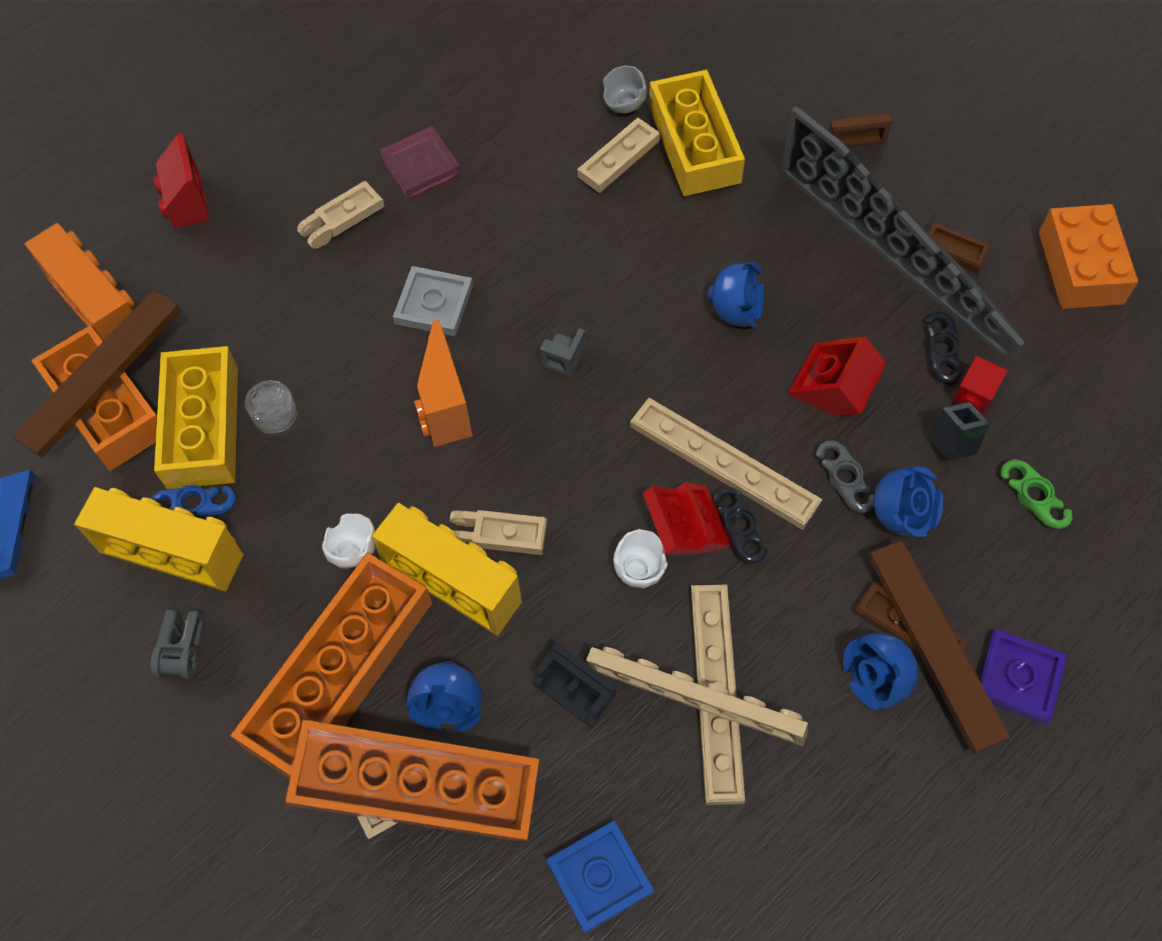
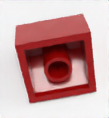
M176 135L156 162L158 176L154 177L158 194H162L163 199L158 200L160 211L164 218L169 217L174 228L210 220L201 174L184 135Z
M866 336L814 343L788 393L791 397L834 416L861 414L879 380L886 361Z

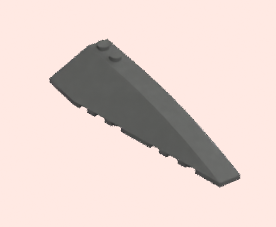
M795 106L791 111L780 173L1009 363H1013L1025 342L984 291L950 254L883 188L839 139Z

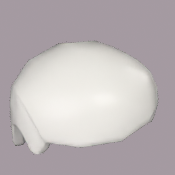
M344 514L341 516L338 526L335 528L328 527L322 544L327 561L342 569L357 567L367 552L373 555L376 546L372 538L375 529L371 520L362 514Z
M637 529L626 533L614 552L613 563L616 574L621 578L622 582L631 587L646 588L657 584L668 565L662 542L652 531Z

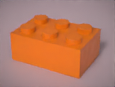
M1113 204L1051 208L1039 230V235L1061 309L1124 305L1138 284V279Z

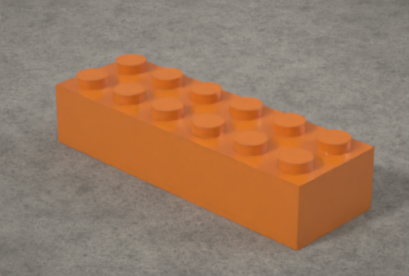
M367 552L230 736L243 749L290 779L302 720L346 726L432 605L427 587Z
M302 720L285 804L300 808L520 842L528 840L539 759Z

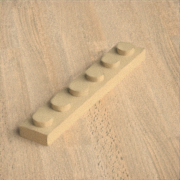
M591 647L586 661L591 668L601 675L797 745H804L808 733V723L802 721L803 717L796 712L781 709L779 713L765 708L766 704L759 699L744 696L742 700L730 696L729 691L722 686L709 683L705 687L693 683L694 679L685 673L673 671L671 675L659 671V667L648 660L638 659L636 663L625 659L624 654L616 649L604 647L602 651Z

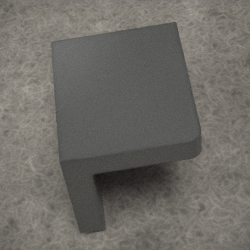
M579 328L574 339L562 334H556L553 341L545 339L540 348L541 367L571 377L586 348V330Z

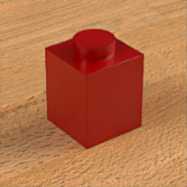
M976 356L960 384L952 403L958 405L970 402L984 415L1008 370Z

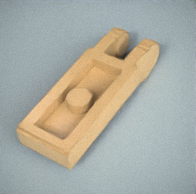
M363 181L316 209L315 213L298 224L297 231L301 236H309L307 240L312 249L321 248V246L329 243L332 236L339 235L385 207L383 199L367 181Z
M456 510L451 512L449 520L451 523L464 527L475 526L474 532L454 531L457 539L467 545L469 542H472L483 549L536 555L543 554L547 528V518L483 510H477V512Z

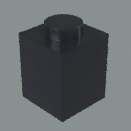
M970 402L944 407L940 412L930 440L949 461L976 455L990 423Z

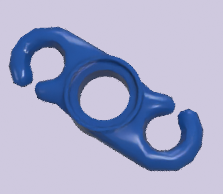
M192 484L182 488L160 490L151 499L158 503L166 499L170 500L172 503L169 508L170 510H173L174 507L185 509L183 506L185 500L192 495H198L201 497L200 504L196 508L185 510L191 512L194 517L201 518L225 514L233 508L236 495L233 489L223 486L221 491L227 496V500L223 504L217 505L213 503V498L219 493L217 487L202 489L200 486Z

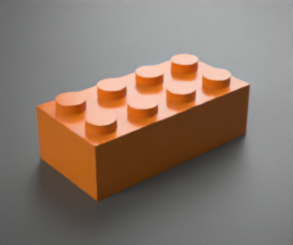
M56 223L24 243L48 281L86 326H92L102 341L135 309L133 308L135 303L124 289L121 291L117 288L115 289L118 284L106 269L103 271L98 269L100 264L91 251L80 249L84 246L72 230L66 233Z
M90 325L31 361L54 393L103 341ZM125 371L75 423L109 471H112L156 443L157 415Z

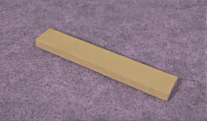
M651 398L646 400L630 421V427L726 485L739 490L746 497L804 530L822 502V499Z
M727 585L691 586L697 684L705 687L709 683L722 686L729 691L730 696L737 698ZM699 710L705 804H744L745 792L739 723Z

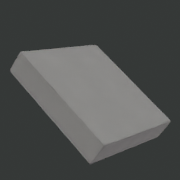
M412 266L393 315L394 324L431 331L432 322L439 320L443 333L455 337L473 287L472 278Z

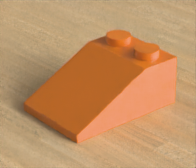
M436 320L432 322L417 384L420 399L414 401L424 437L431 436L434 447L472 437L467 404L440 321Z

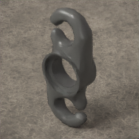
M834 440L821 443L816 451L818 458H823L827 449H833L838 453L836 460L825 458L822 461V465L829 471L831 486L838 491L851 510L858 513H867L873 510L874 494L869 496L866 504H860L855 500L856 493L863 492L869 494L871 492L870 486L863 479L861 465L853 459L842 443ZM843 469L850 470L854 473L856 480L852 483H844L838 478L837 472Z

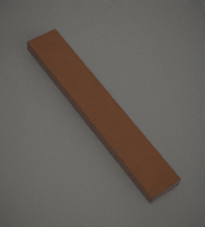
M152 290L12 435L15 441L40 458H43L181 312L178 304Z
M903 540L870 552L868 558L973 755L1007 741L1011 738Z

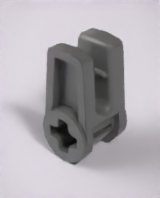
M166 610L157 644L151 655L150 669L153 677L163 678L165 675H181L183 679L191 680L194 678L198 667V653L205 619L200 611H190L188 613L187 620L184 621L185 627L182 635L180 632L182 625L180 614L176 610Z

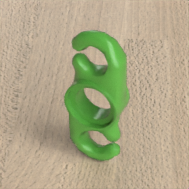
M1014 459L1002 465L1000 471L1001 478L1003 479L1009 478V471L1012 468L1021 471L1022 479H1010L1008 483L1010 487L1018 492V500L1024 508L1030 510L1047 527L1062 529L1070 525L1073 519L1072 510L1065 509L1063 519L1061 520L1054 519L1050 514L1052 508L1062 509L1064 504L1056 498L1054 487L1049 480L1041 477L1025 461ZM1037 487L1041 489L1045 494V500H1033L1028 495L1027 488Z

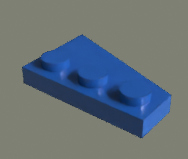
M31 470L0 478V579L16 574L23 535L21 534L24 515H28L30 502L27 500L30 486H34L36 476Z

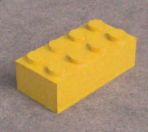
M703 70L650 82L649 109L657 130L660 132L661 140L683 196L742 183L745 158L708 71Z
M228 346L161 352L154 472L166 489L182 488L192 484L209 486L235 483L238 366Z
M94 487L74 523L99 553L225 592L244 555L224 522L213 517H207L206 520L194 517L191 512L179 507H174L173 510H170L149 498L143 497L141 501L130 498L127 493L116 488H110L107 491Z
M397 503L372 535L381 561L427 587L429 594L496 636L500 634L522 603L518 575H516L517 572L512 566L504 561L496 563L487 557L486 552L475 543L469 542L467 545L457 539L455 532L443 524L436 526L429 522L427 516L416 507L411 506L408 509L402 504Z

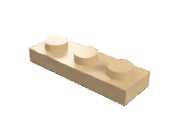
M640 118L635 119L577 169V177L597 192H602L660 141V132Z

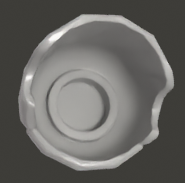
M624 65L615 68L603 79L604 101L606 106L615 113L627 114L638 110L646 99V82L642 72L635 66Z

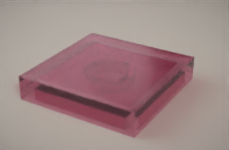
M432 126L379 150L382 160L408 198L461 174L459 163Z

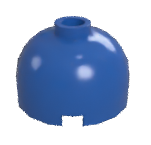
M740 262L731 264L717 275L714 285L710 286L708 292L709 303L713 304L715 312L725 323L740 327H756L757 324L753 321L754 317L761 319L764 306V284H758L756 274H762L758 263Z
M911 466L898 468L885 475L878 483L874 494V508L881 525L895 535L907 537H925L929 535L927 534L928 530L938 526L943 512L942 490L935 489L932 480H937L934 473L926 467Z
M878 632L867 634L849 642L844 651V671L850 669L851 676L855 681L850 682L849 686L857 698L870 709H887L903 702L910 696L917 684L918 668L916 659L905 642L895 635Z
M447 661L426 667L415 677L410 685L406 701V708H409L408 716L420 726L434 731H441L440 724H457L455 732L470 729L480 721L482 707V689L474 674L455 662Z

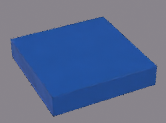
M615 820L546 859L584 934L654 894L651 884Z

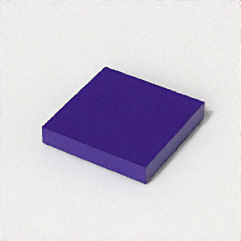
M994 629L991 633L979 680L993 706L1048 725L1052 720L1067 654Z

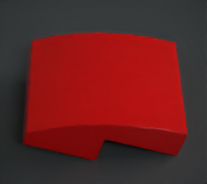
M684 482L676 489L651 486L643 492L666 555L701 554L723 550L731 546L706 485Z

